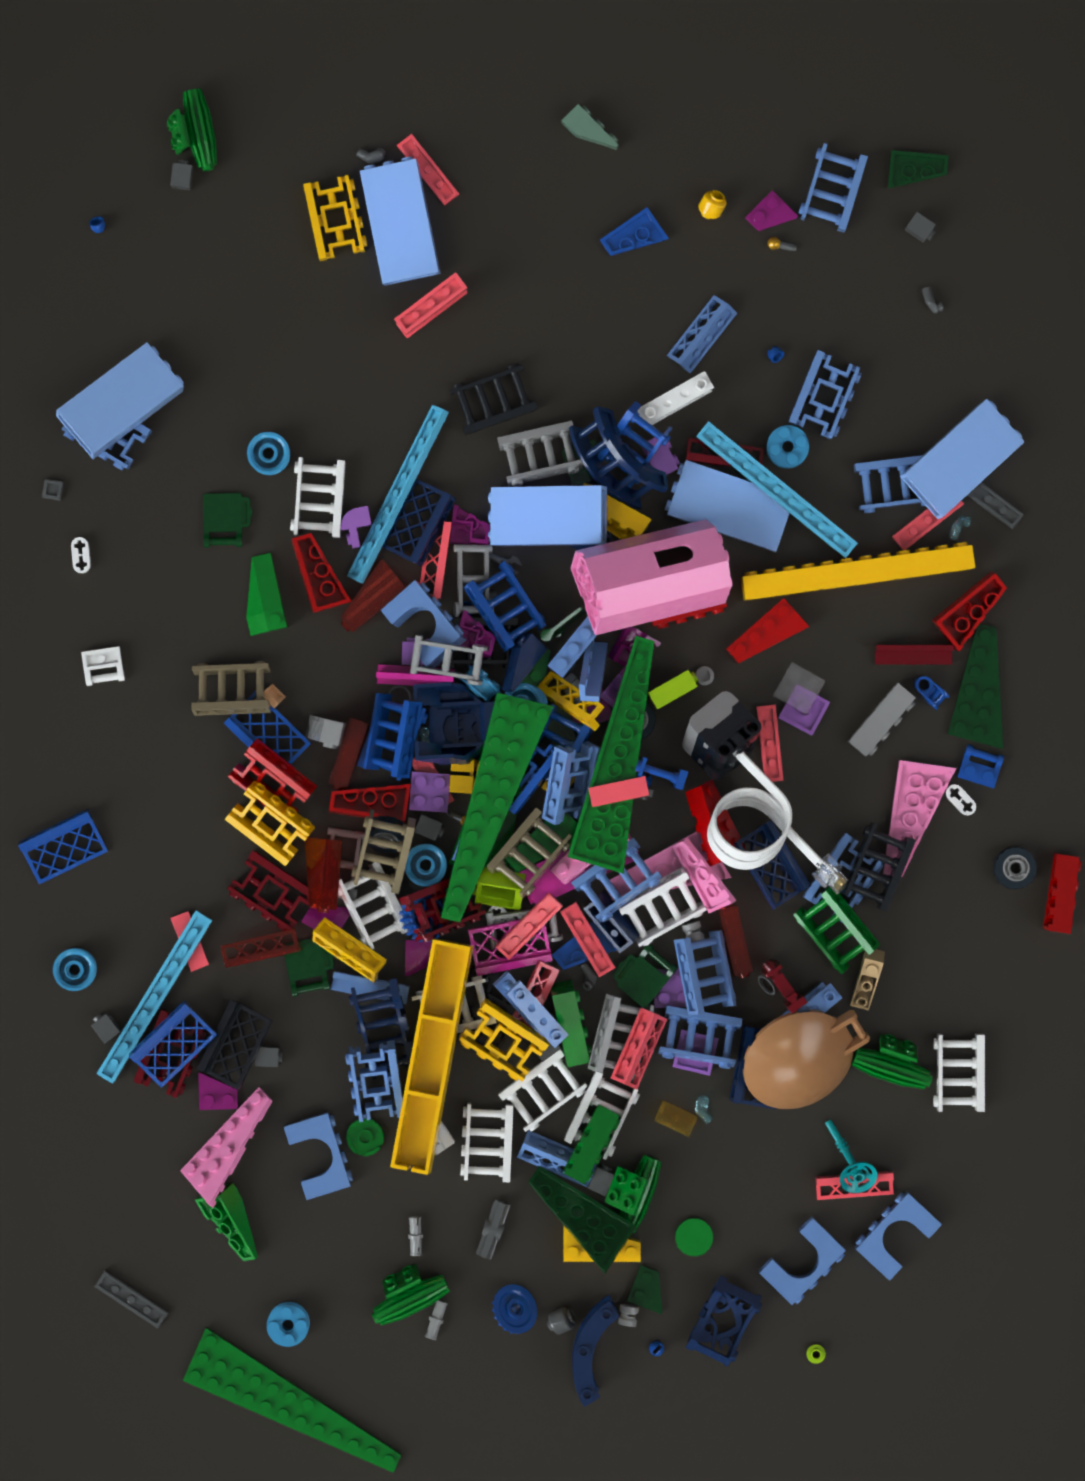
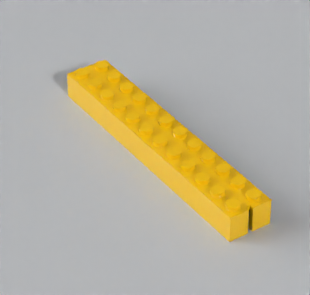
M967 542L953 544V548H948V545H940L934 547L935 550L929 551V547L916 549V553L904 550L896 552L897 555L891 556V553L877 555L878 558L872 559L871 555L859 557V561L846 558L839 560L840 563L834 564L832 560L820 563L821 566L816 567L814 563L801 565V569H795V566L782 568L783 571L776 572V568L763 571L764 574L758 575L757 571L744 573L745 576L741 577L743 600L970 570L975 568L973 546H967Z
M438 938L432 941L390 1165L392 1168L406 1171L411 1168V1172L425 1175L430 1174L432 1171L474 945Z

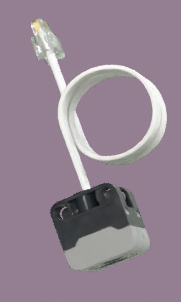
M727 691L721 692L691 716L682 741V747L710 778L720 780L742 763L768 792L758 788L745 787L733 790L721 798L714 809L707 829V838L712 851L723 863L730 867L742 870L754 869L772 860L781 850L786 837H788L818 868V870L812 873V876L824 888L829 886L836 894H839L848 881L840 872L842 866L829 853L821 859L791 827L792 808L787 797L749 758L753 752L755 740L759 736L761 723L732 693ZM733 807H753L766 814L779 827L782 835L767 848L758 851H743L735 848L724 839L717 826V817L723 810Z

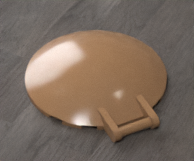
M809 1010V1012L801 1013L795 1011L792 1014L782 1015L768 1023L756 1034L755 1041L751 1046H748L744 1056L743 1077L751 1094L761 1103L778 1109L805 1107L829 1095L848 1073L853 1059V1051L870 1041V1036L860 1025L856 1012L849 1010L836 1018L819 1010ZM850 1023L857 1033V1036L853 1038L846 1028Z

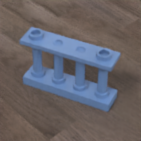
M824 143L822 148L818 147L815 156L818 159L806 202L801 203L799 214H802L801 220H804L806 214L835 222V225H838L837 231L845 232L868 156L860 155L859 159H849L826 152L827 144ZM823 159L852 167V170H855L853 177L846 178L820 170ZM817 178L846 185V188H849L848 195L842 197L816 189ZM812 196L841 204L844 207L842 214L838 213L836 215L809 207Z
M923 455L854 464V473L859 472V475L862 476L865 505L859 506V511L864 510V513L876 512V508L917 503L925 506L919 498L911 499L909 486L901 477L903 500L892 502L888 476L890 468L896 467L897 471H900L901 476L909 466H912ZM872 470H878V473L881 474L884 503H872L869 478Z
M634 837L628 841L626 857H631L646 877L645 881L637 886L624 868V874H619L631 891L621 897L606 876L608 869L594 865L571 882L578 892L580 890L585 891L599 911V914L595 916L599 922L608 921L613 917L612 913L647 888H653L660 883L662 878L660 873L657 871L652 874L637 853V849L640 846ZM595 879L603 883L615 900L607 908H605L590 887L591 882Z
M722 930L710 931V938L691 942L690 937L674 940L688 1015L704 1014V1006L721 1002L723 1007L736 1006V994L733 990L725 948V938ZM707 946L712 947L713 957L698 961L694 960L693 950ZM715 965L717 976L698 980V968ZM719 983L721 995L702 999L701 987Z
M506 971L493 983L495 988L533 1030L544 1036L554 1048L569 1035L520 980L517 982L509 972Z
M820 982L803 996L808 1003L796 1011L801 1013L809 1012V1010H819L825 1013L840 1001L842 996L831 983L826 986L823 982ZM787 1010L782 1015L790 1013V1011Z
M666 1006L664 1017H668V1020H670L666 1047L660 1046L658 1054H662V1057L667 1059L679 1057L719 1064V1067L724 1069H730V1067L735 1066L736 1060L730 1059L734 1032L736 1029L740 1030L742 1026L741 1018L707 1012L700 1015H688L687 1009ZM680 1020H686L689 1024L684 1051L673 1049L677 1022ZM698 1023L706 1024V1027H708L703 1054L692 1052L696 1025ZM717 1026L725 1027L726 1030L722 1057L711 1055L715 1028Z

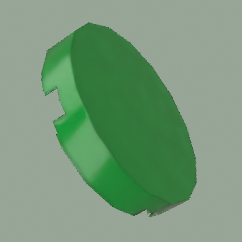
M365 1118L363 1122H359V1119L355 1120L347 1130L346 1141L348 1147L358 1155L369 1156L375 1154L380 1150L384 1142L383 1128L372 1118L371 1120Z
M690 1218L678 1225L675 1232V1241L677 1247L684 1254L700 1256L710 1249L713 1243V1233L706 1221L700 1218Z

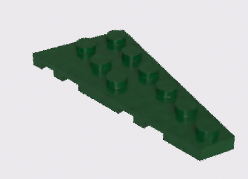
M979 624L975 629L947 734L1003 749L997 630L994 627Z
M539 1166L529 1180V1185L602 1272L606 1274L635 1231L636 1225Z

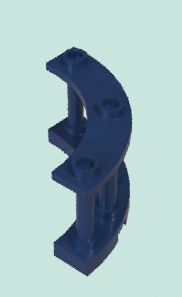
M597 406L593 409L595 421L584 429L575 426L569 427L571 440L583 465L593 480L599 485L606 486L607 492L615 499L630 507L641 509L640 497L648 491L654 489L664 493L668 490L666 472L660 471L647 463L642 464L636 459L637 455L629 445L622 442L618 435L620 431L617 427L613 410ZM598 428L602 441L592 447L588 435ZM605 447H608L615 459L603 466L596 454ZM618 465H621L630 473L621 481H618L609 473ZM634 480L645 484L638 490L627 487Z
M397 979L389 980L390 986H387V989L357 995L355 987L351 988L352 994L349 995L350 1005L355 1007L359 1022H356L358 1034L362 1033L366 1053L372 1054L371 1050L379 1048V1044L387 1045V1041L395 1040V1045H404L406 1055L398 1059V1065L409 1066L413 1046L411 1040L408 1041L407 1035L411 1034L402 996L399 994L400 989ZM387 996L390 998L389 1000L361 1006L359 1003ZM389 1007L396 1009L397 1014H394V1017L364 1022L362 1013ZM396 1024V1026L400 1025L402 1034H398L399 1036L369 1042L367 1030ZM389 1061L376 1063L377 1067L387 1065V1069L390 1068Z
M609 1294L591 1308L581 1322L574 1340L572 1351L573 1379L583 1407L600 1398L598 1393L600 1389L596 1384L592 1371L593 1353L603 1332L619 1318L617 1314L619 1311Z

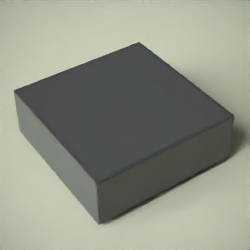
M45 479L42 498L61 501L64 482Z

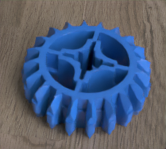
M430 894L413 901L414 905L422 903L424 911L429 910L425 900L432 898ZM442 898L435 901L440 915L444 905L441 904ZM401 905L400 907L403 910L398 914L402 915L403 918L399 922H404L402 929H407L406 935H412V940H415L418 936L414 934L413 930L421 927L416 913L414 914V910L406 912V905ZM432 917L427 918L431 928L424 930V932L428 933L443 925L442 923L434 925ZM435 934L434 938H439V934Z

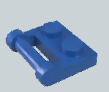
M967 744L957 777L994 789L1004 755L998 754L997 756L975 749L972 745ZM972 755L994 762L995 765L994 768L969 761V758Z

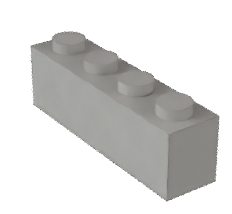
M896 683L847 742L863 756L866 757L868 754L872 756L878 749L876 744L880 740L884 741L891 733L888 730L892 725L896 727L903 719L901 717L905 710L909 712L915 705L913 700L916 697L899 683Z

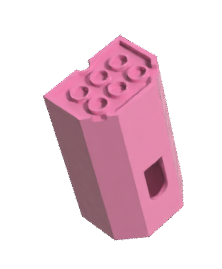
M705 519L576 550L570 569L580 596L584 599L585 610L594 634L599 635L725 604L733 582L730 576L729 553L727 550H724L722 535L717 532L716 527ZM679 546H686L691 549L693 553L691 560L661 568L654 552Z

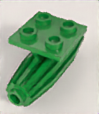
M197 88L184 91V115L180 114L179 109H175L167 120V128L172 133L171 147L175 150L176 155H179L190 146L198 168L203 169V171L213 170L214 166L217 165V148L209 107L202 89Z
M880 1034V1051L858 1048L854 1052L851 1066L872 1077L917 1089H925L932 1082L933 1076L930 1075V1071L913 1063H917L918 1060L917 1045L909 1040L901 1041L891 1034Z
M643 1155L634 1173L622 1167H617L604 1201L620 1209L619 1215L636 1225L633 1233L637 1231L648 1211L658 1184L662 1164L661 1160L648 1155Z
M417 1264L408 1265L402 1271L390 1274L382 1280L387 1299L374 1307V1313L371 1315L375 1323H380L381 1326L405 1319L431 1306L450 1292L449 1286L442 1274L421 1280Z

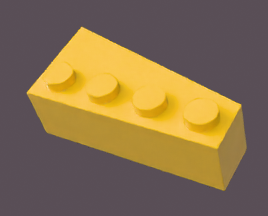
M583 484V486H592L591 484ZM607 495V531L621 540L643 535L652 519Z
M563 1225V1261L594 1262ZM630 1237L614 1262H641L640 1239Z

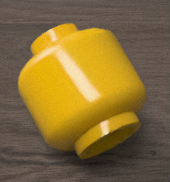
M717 190L707 191L698 205L702 216L706 219L719 218L727 205L725 196Z

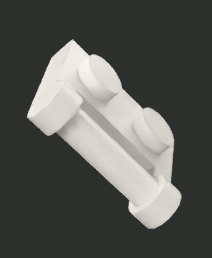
M120 646L81 652L87 686H92L93 683L113 680L125 681ZM117 667V672L91 675V670Z

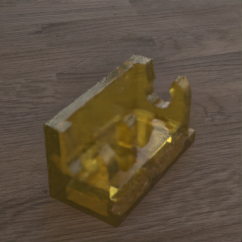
M662 1100L654 1121L689 1137L697 1121V1116Z

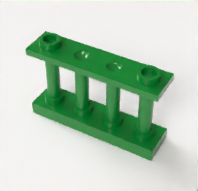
M832 884L821 894L823 899L807 911L800 907L793 915L797 923L806 930L831 961L833 968L842 975L850 966L847 963L849 960L863 950L870 955L878 948L880 943ZM827 905L830 906L835 914L818 926L811 917ZM839 920L842 921L847 930L830 941L823 932ZM851 935L854 936L859 945L842 956L835 947Z

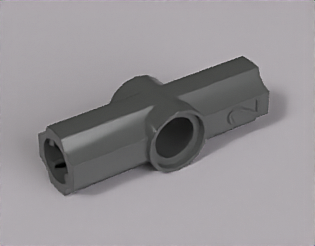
M496 1199L493 1202L489 1218L486 1219L481 1233L482 1237L476 1251L477 1255L486 1259L493 1257L496 1244L504 1230V1222L510 1204Z

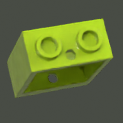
M687 670L648 692V696L655 709L658 710L698 687L696 683L699 681L694 672L690 673Z
M484 867L472 895L476 896L475 903L514 910L521 909L522 898L520 897V892L522 888L501 871H495L494 874H491ZM514 872L525 881L526 874Z

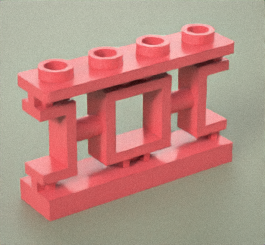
M455 272L394 319L396 325L406 338L411 337L465 296L468 287Z

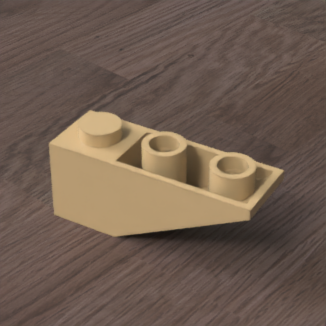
M876 949L870 955L866 951L864 952L850 1006L869 1011L884 964L885 951Z

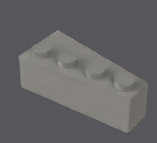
M310 715L305 737L323 742V747L336 749L343 744L347 723Z

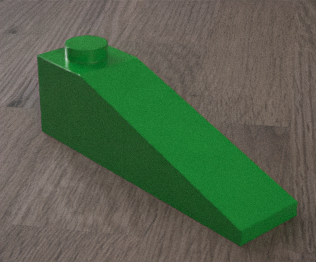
M271 553L252 557L246 616L251 636L288 628Z
M234 1183L224 1184V1190L219 1192L215 1199L216 1204L214 1208L209 1206L201 1195L197 1197L195 1201L207 1220L211 1219L216 1224L217 1232L219 1234L222 1232L229 1239L228 1244L243 1261L256 1260L258 1255L244 1203Z

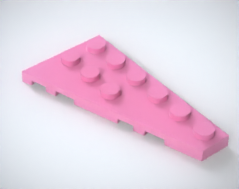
M899 760L888 835L898 840H904L905 837L916 840L901 877H903L957 768ZM887 843L885 855L894 858L898 856L900 850H898V847ZM884 864L883 874L890 875L892 871L891 865Z
M697 831L673 844L675 845L688 838L706 861L708 860L706 852L702 851L701 844H703L701 834L697 833ZM673 845L644 860L652 874L658 871L664 877L682 867L679 858L672 848ZM723 862L710 866L720 880L731 878ZM637 865L626 870L637 886L646 880V877ZM620 874L610 879L621 897L631 891ZM690 879L686 880L687 886L693 885Z
M260 1087L254 1091L180 1170L212 1208L216 1204L215 1199L217 1195L225 1188L224 1183L227 1177L232 1175L244 1154L247 1141L254 1136L255 1132L253 1131L257 1123L262 1121L272 1103L271 1098Z

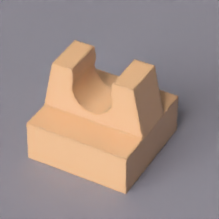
M273 684L264 691V698L269 700L273 708L286 698Z

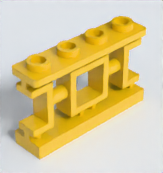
M349 175L337 177L339 187L321 191L318 181L303 184L320 262L335 258L333 248L352 245L353 253L356 254L358 252H365L364 247L368 246L366 236L361 235L360 228L364 227L362 217H357L356 209L360 208L358 199L353 198L352 191L356 189L354 180L349 179ZM343 183L347 185L351 208L347 207L346 201L336 202L335 193L344 191ZM314 189H316L318 197L328 196L329 205L320 206V215L317 213L313 194ZM344 207L347 224L328 228L325 211ZM353 220L359 246H356L354 239H344L343 231L352 229L351 221ZM321 227H324L326 234H336L337 242L328 244L329 252L325 250Z
M253 781L244 793L245 796L251 799L249 804L244 808L237 803L225 820L286 866L298 851L291 843L297 836L305 841L315 829V826L308 819L299 815L294 808L282 802L277 795L269 792L263 784ZM257 799L266 805L263 810L254 804ZM249 810L258 816L255 821L246 816ZM267 812L282 823L276 832L261 821ZM287 823L297 829L294 834L285 828ZM279 834L288 839L285 845L276 839Z
M485 998L481 1003V1007L477 1010V1015L483 1018L474 1032L465 1027L464 1031L459 1035L460 1043L467 1049L472 1048L475 1050L480 1058L484 1060L487 1058L492 1061V1065L495 1068L507 1071L512 1079L516 1081L519 1079L523 1082L525 1076L529 1073V1068L523 1065L532 1051L541 1056L542 1052L548 1048L549 1042L544 1036ZM490 1015L500 1021L494 1030L486 1026ZM500 1030L515 1039L506 1053L491 1044ZM480 1032L488 1036L484 1046L475 1041ZM522 1037L531 1042L526 1051L517 1047ZM512 1053L520 1057L516 1068L506 1062Z

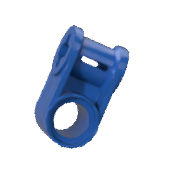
M918 676L914 680V689L935 710L939 709L938 706L945 698L950 697L945 690L929 677ZM922 679H925L928 683L925 690L919 688V682Z

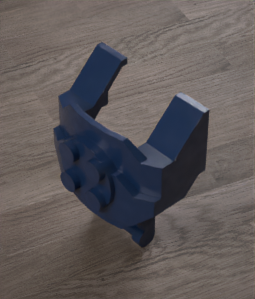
M452 682L413 684L414 701L423 702L422 705L432 706L429 709L430 743L415 741V760L438 763L439 765L469 764L483 749L494 702L482 703L463 684Z

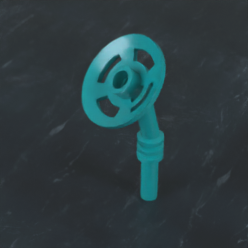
M832 1120L825 1122V1125L836 1141L835 1145H838L839 1152L843 1153L849 1164L840 1175L842 1188L850 1193H862L869 1190L878 1178L876 1168L868 1162H856L849 1150L850 1146L847 1145V1141L844 1142L845 1138L841 1137ZM865 1166L869 1167L872 1173H869L868 1169ZM845 1178H847L851 1186L844 1181ZM866 1178L869 1179L867 1183L858 1186V1183L864 1181Z

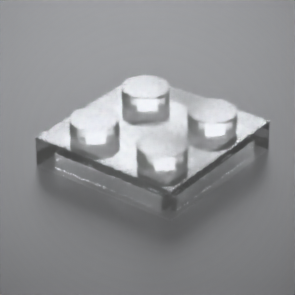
M791 662L773 696L807 715L825 680Z

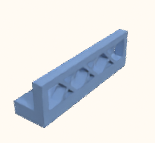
M713 295L667 356L678 363L685 371L691 373L737 315V312L728 303ZM716 302L719 303L720 306L718 307V309L716 311H712V308L716 304ZM707 319V323L700 327L702 320ZM695 334L693 341L688 342V338ZM681 349H684L682 355L679 358H677L675 356L677 352Z
M593 640L585 650L579 682L580 701H600L608 643L595 642Z
M334 971L331 990L352 994L351 988L355 987L356 993L359 995L387 989L386 987L390 986L389 981L380 979L373 983L364 976ZM398 983L399 994L402 996L403 1004L406 1005L410 985ZM387 996V997H382V998H377V999H380V1000H389L390 998Z
M528 1130L517 1155L519 1159L538 1167L540 1166L547 1171L585 1187H588L597 1167L595 1164L592 1169L593 1174L589 1182L586 1181L585 1185L562 1173L563 1169L560 1166H566L574 1149ZM524 1150H527V1151L532 1152L533 1155L530 1156V1155H527V1154H525V1153H523V1152H524ZM546 1158L550 1160L551 1163H546L542 1159Z

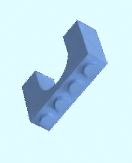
M414 580L381 609L390 623L397 628L416 612L430 611L435 618L436 628L429 641L459 646L466 641L462 628L458 624L454 625L452 623L453 617L446 610L443 611L440 608L441 602L435 596L431 597L428 593L430 589L424 582L419 583ZM423 645L420 660L426 667L435 668L443 661L445 648Z
M588 616L548 665L552 671L563 679L566 678L580 656L598 636L594 634Z
M329 1111L284 1125L289 1145L308 1139H319L325 1142L332 1152V1164L327 1171L301 1180L306 1200L351 1187V1181H354L351 1170L346 1169L345 1163L348 1160L345 1151L341 1152L339 1145L342 1144L339 1133H335V1118L329 1114Z
M907 1191L904 1194L901 1192L894 1200L896 1203L891 1208L888 1206L881 1215L883 1217L878 1222L875 1220L868 1227L870 1231L865 1236L862 1234L855 1241V1249L889 1281L903 1266L884 1248L883 1234L886 1228L896 1221H908L930 1238L942 1225Z
M812 1216L798 1230L817 1250L815 1267L805 1275H792L785 1271L771 1257L758 1270L791 1305L794 1303L798 1304L805 1297L804 1293L808 1289L812 1290L818 1284L817 1279L821 1275L826 1276L832 1269L830 1266L835 1261L838 1263L845 1256V1248Z

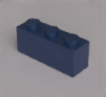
M605 891L597 895L605 908L614 903ZM592 901L583 908L619 953L633 944L640 936L636 928L625 915L620 913L619 909L612 913L613 917L608 921L599 922L595 917L599 914V911Z

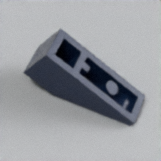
M522 634L515 640L516 643L511 649L502 686L504 692H514L547 650L533 634Z

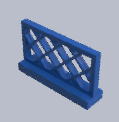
M256 690L247 699V701L254 699V697L256 696ZM272 706L271 711L276 714V722H265V713H262V722H252V714H249V723H241L236 718L238 714H232L224 722L248 748L257 738H263L265 745V738H276V749L272 750L278 755L279 752H290V760L288 761L290 765L311 745V742ZM286 724L290 728V736H279V725ZM252 725H262L263 736H255L252 733ZM265 725H276V736H265ZM279 738H290V749H279ZM292 738H301L306 744L301 749H293Z
M89 809L18 843L38 884L46 882L108 852ZM90 823L93 829L91 836L80 833L83 825ZM66 833L76 834L74 844L63 841ZM78 836L89 839L86 849L76 846ZM91 840L99 842L102 849L97 852L88 850ZM54 841L59 843L56 853L45 849L48 842ZM61 844L72 847L69 857L58 854ZM74 848L85 852L83 859L76 860L71 858ZM33 849L42 851L39 861L31 859L28 852ZM44 852L55 856L52 865L41 862ZM60 857L68 860L66 867L62 869L55 867L56 858ZM39 866L51 868L49 875L41 878L38 873Z
M184 1000L129 1053V1058L134 1063L136 1062L162 1088L217 1033ZM191 1014L196 1019V1026H184V1019ZM173 1029H182V1039H170V1032ZM184 1029H195V1039H184ZM198 1029H206L210 1035L206 1039H198ZM160 1042H168V1052H156V1046ZM170 1042H182L181 1053H170ZM184 1042H195V1050L192 1053H184ZM145 1056H154V1066H145L141 1060ZM156 1056H168L167 1066H156ZM170 1056H181V1063L178 1066H170ZM156 1069H167V1077L160 1081L156 1077Z

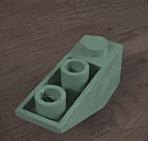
M577 104L562 119V124L575 137L615 150L618 149V139L612 133L608 135L603 130L605 126L598 119L594 121L590 116L591 112L584 105L581 107Z

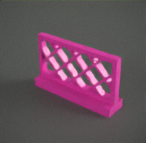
M378 664V671L376 672L377 684L413 686V684L454 683V677L421 671H418V674H411V666ZM450 668L449 671L455 672V669Z
M521 919L468 929L470 943L474 945L472 953L477 976L536 965L538 960L544 963L552 962L546 925L535 934L530 944H525L528 947L524 952H517L510 960L505 956L500 957L495 954L497 948L491 951L484 947V944L488 938L498 943L500 940L491 935L493 931L498 928L505 932L502 936L503 938ZM481 932L486 937L480 944L474 940L473 933ZM537 938L545 941L546 948L537 949L532 945ZM481 948L490 954L486 960L478 961L477 954Z

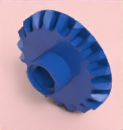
M510 1284L499 1289L496 1295H494V1301L492 1302V1311L495 1314L494 1319H497L498 1325L502 1326L504 1330L509 1331L510 1334H521L534 1326L537 1319V1305L527 1289L519 1285Z

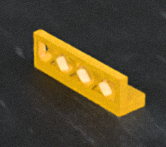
M550 671L538 685V688L544 692L547 700L596 731L600 725L595 718L604 709V706L599 702L582 701V703L574 704V698L580 697V690ZM554 678L557 681V686L548 687L547 685ZM569 688V694L561 696V690ZM587 706H597L591 714L587 713Z
M325 917L313 930V942L373 983L376 982L378 972L386 964L387 959Z

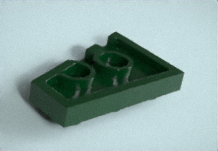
M891 150L887 189L946 176L949 155Z

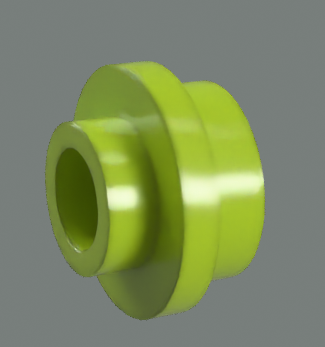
M813 1344L807 1349L806 1355L811 1363L818 1364L825 1359L826 1352L821 1345ZM815 1351L820 1353L817 1358L813 1357V1352Z

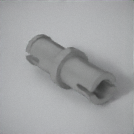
M410 1216V1233L408 1234V1239H410V1255L418 1256L419 1254L421 1256L423 1255L421 1216Z
M440 1300L436 1302L432 1316H429L428 1319L430 1322L425 1335L426 1338L437 1340L440 1325L444 1322L442 1319L448 1303Z

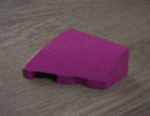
M454 505L450 544L488 545L490 525L478 520L473 514L463 511L458 505Z
M463 610L458 625L464 631L463 636L466 641L460 646L471 648L473 644L488 646V650L483 651V657L489 658L492 655L496 637L491 632L486 631L479 621L476 622L468 614V611Z
M633 626L627 627L622 630L608 657L626 666L635 636L654 641V647L660 646L661 642Z
M311 905L301 922L315 929L325 917L342 929L350 913L347 907Z
M406 940L405 976H410L428 967L432 941L424 943L416 940Z

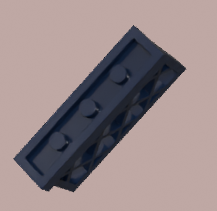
M416 479L382 548L423 567L456 498ZM419 484L423 486L424 494L415 497L414 489ZM434 493L440 494L439 501L431 504L429 495ZM426 497L428 506L419 509L417 500ZM414 502L416 511L407 514L405 510L406 505ZM430 509V519L423 522L420 513ZM417 514L420 523L410 526L408 517ZM405 519L407 528L398 531V521ZM421 527L423 532L421 537L414 539L412 530ZM409 531L411 540L402 543L399 534ZM396 536L399 545L394 547L387 546L389 539ZM413 544L414 551L410 557L405 554L403 547Z
M770 820L733 844L737 849L745 851L741 843L747 842L751 844L750 851H754L755 846L762 849L769 847L781 835L773 821ZM758 832L763 838V843L756 841V834ZM785 842L773 860L768 862L772 864L771 873L764 870V865L759 868L749 869L772 909H776L811 886ZM776 866L781 868L783 876L775 874ZM763 875L770 877L769 885L763 882ZM775 879L782 881L781 889L774 887ZM786 882L790 883L794 891L792 893L785 891ZM773 891L780 893V898L777 903L772 897Z
M744 1025L729 1100L733 1103L776 1110V1108L761 1102H755L757 1100L755 1097L751 1100H744L745 1092L748 1090L743 1077L744 1056L748 1046H751L755 1041L756 1033L761 1030L760 1028Z

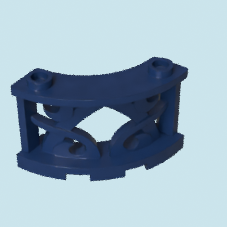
M720 1276L711 1290L710 1298L708 1301H705L699 1316L701 1317L697 1321L696 1326L693 1327L685 1348L691 1351L694 1349L724 1363V1366H728L731 1361L734 1362L739 1353L736 1350L753 1315L755 1313L758 1314L762 1307V1303H760L762 1295L758 1294L756 1296L727 1282L728 1278ZM738 1299H741L751 1305L749 1308L745 1309L742 1307V1305L745 1304V1302H739L737 1305L735 1302ZM718 1302H722L723 1305L726 1302L728 1303L722 1308L717 1307ZM731 1307L736 1325L724 1332L717 1333V1324L714 1318L710 1316L711 1312L723 1313ZM741 1314L745 1315L743 1321L741 1319ZM707 1324L713 1325V1334H711V1329H705ZM736 1334V1336H735V1338H734V1340H733V1342H732V1340H731L729 1337H731V1336H733V1335ZM719 1341L721 1350L724 1344L729 1346L726 1355L714 1350L715 1342ZM698 1342H711V1348Z

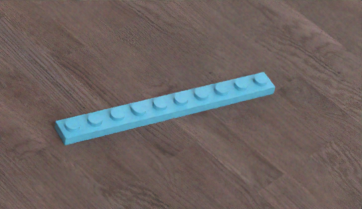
M435 405L431 406L347 577L364 584L446 420L448 411Z
M709 421L696 437L844 558L858 544Z
M198 910L195 911L96 1074L112 1084L116 1081L129 1059V1053L141 1040L211 925L212 919Z

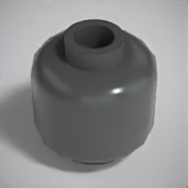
M565 1306L551 1311L548 1315L547 1326L550 1331H554L558 1335L572 1330L575 1326L576 1316L572 1309H568Z

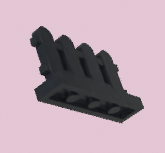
M496 972L495 974L484 975V978L488 977L489 980L486 982L489 985L484 990L486 999L510 1015H513L515 1009L511 1004H507L508 1001L505 997L503 1000H500L490 994L493 987L495 988L493 983L500 977L501 973ZM475 991L474 997L478 1000L477 993ZM478 1003L476 1007L468 1006L471 1017L474 1020L481 1019L477 1015L480 1004ZM498 1023L488 1025L487 1027L494 1030ZM500 1030L491 1044L498 1047L505 1033ZM480 1032L475 1041L484 1046L488 1036Z

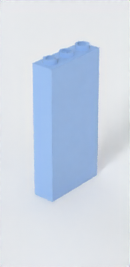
M413 157L402 158V162L394 163V161L383 162V166L379 167L368 165L364 167V170H360L382 284L385 286L441 274L419 163Z
M147 342L56 410L57 418L92 459L96 458L183 392L184 382L181 377L174 375L169 363L166 360L163 361L158 356V350Z
M985 399L900 477L937 519H940L1024 443L1021 433L1010 426L1008 418L997 411V406L992 401Z
M685 460L684 464L680 463L677 472L680 475L678 482L674 481L671 492L674 493L672 500L668 499L665 510L668 511L667 516L687 523L707 519L716 527L717 532L722 535L774 553L777 551L789 516L788 511L752 482Z
M606 486L491 487V492L488 495L489 503H491V511L488 513V520L491 523V530L488 532L490 545L548 546L601 545L607 543Z

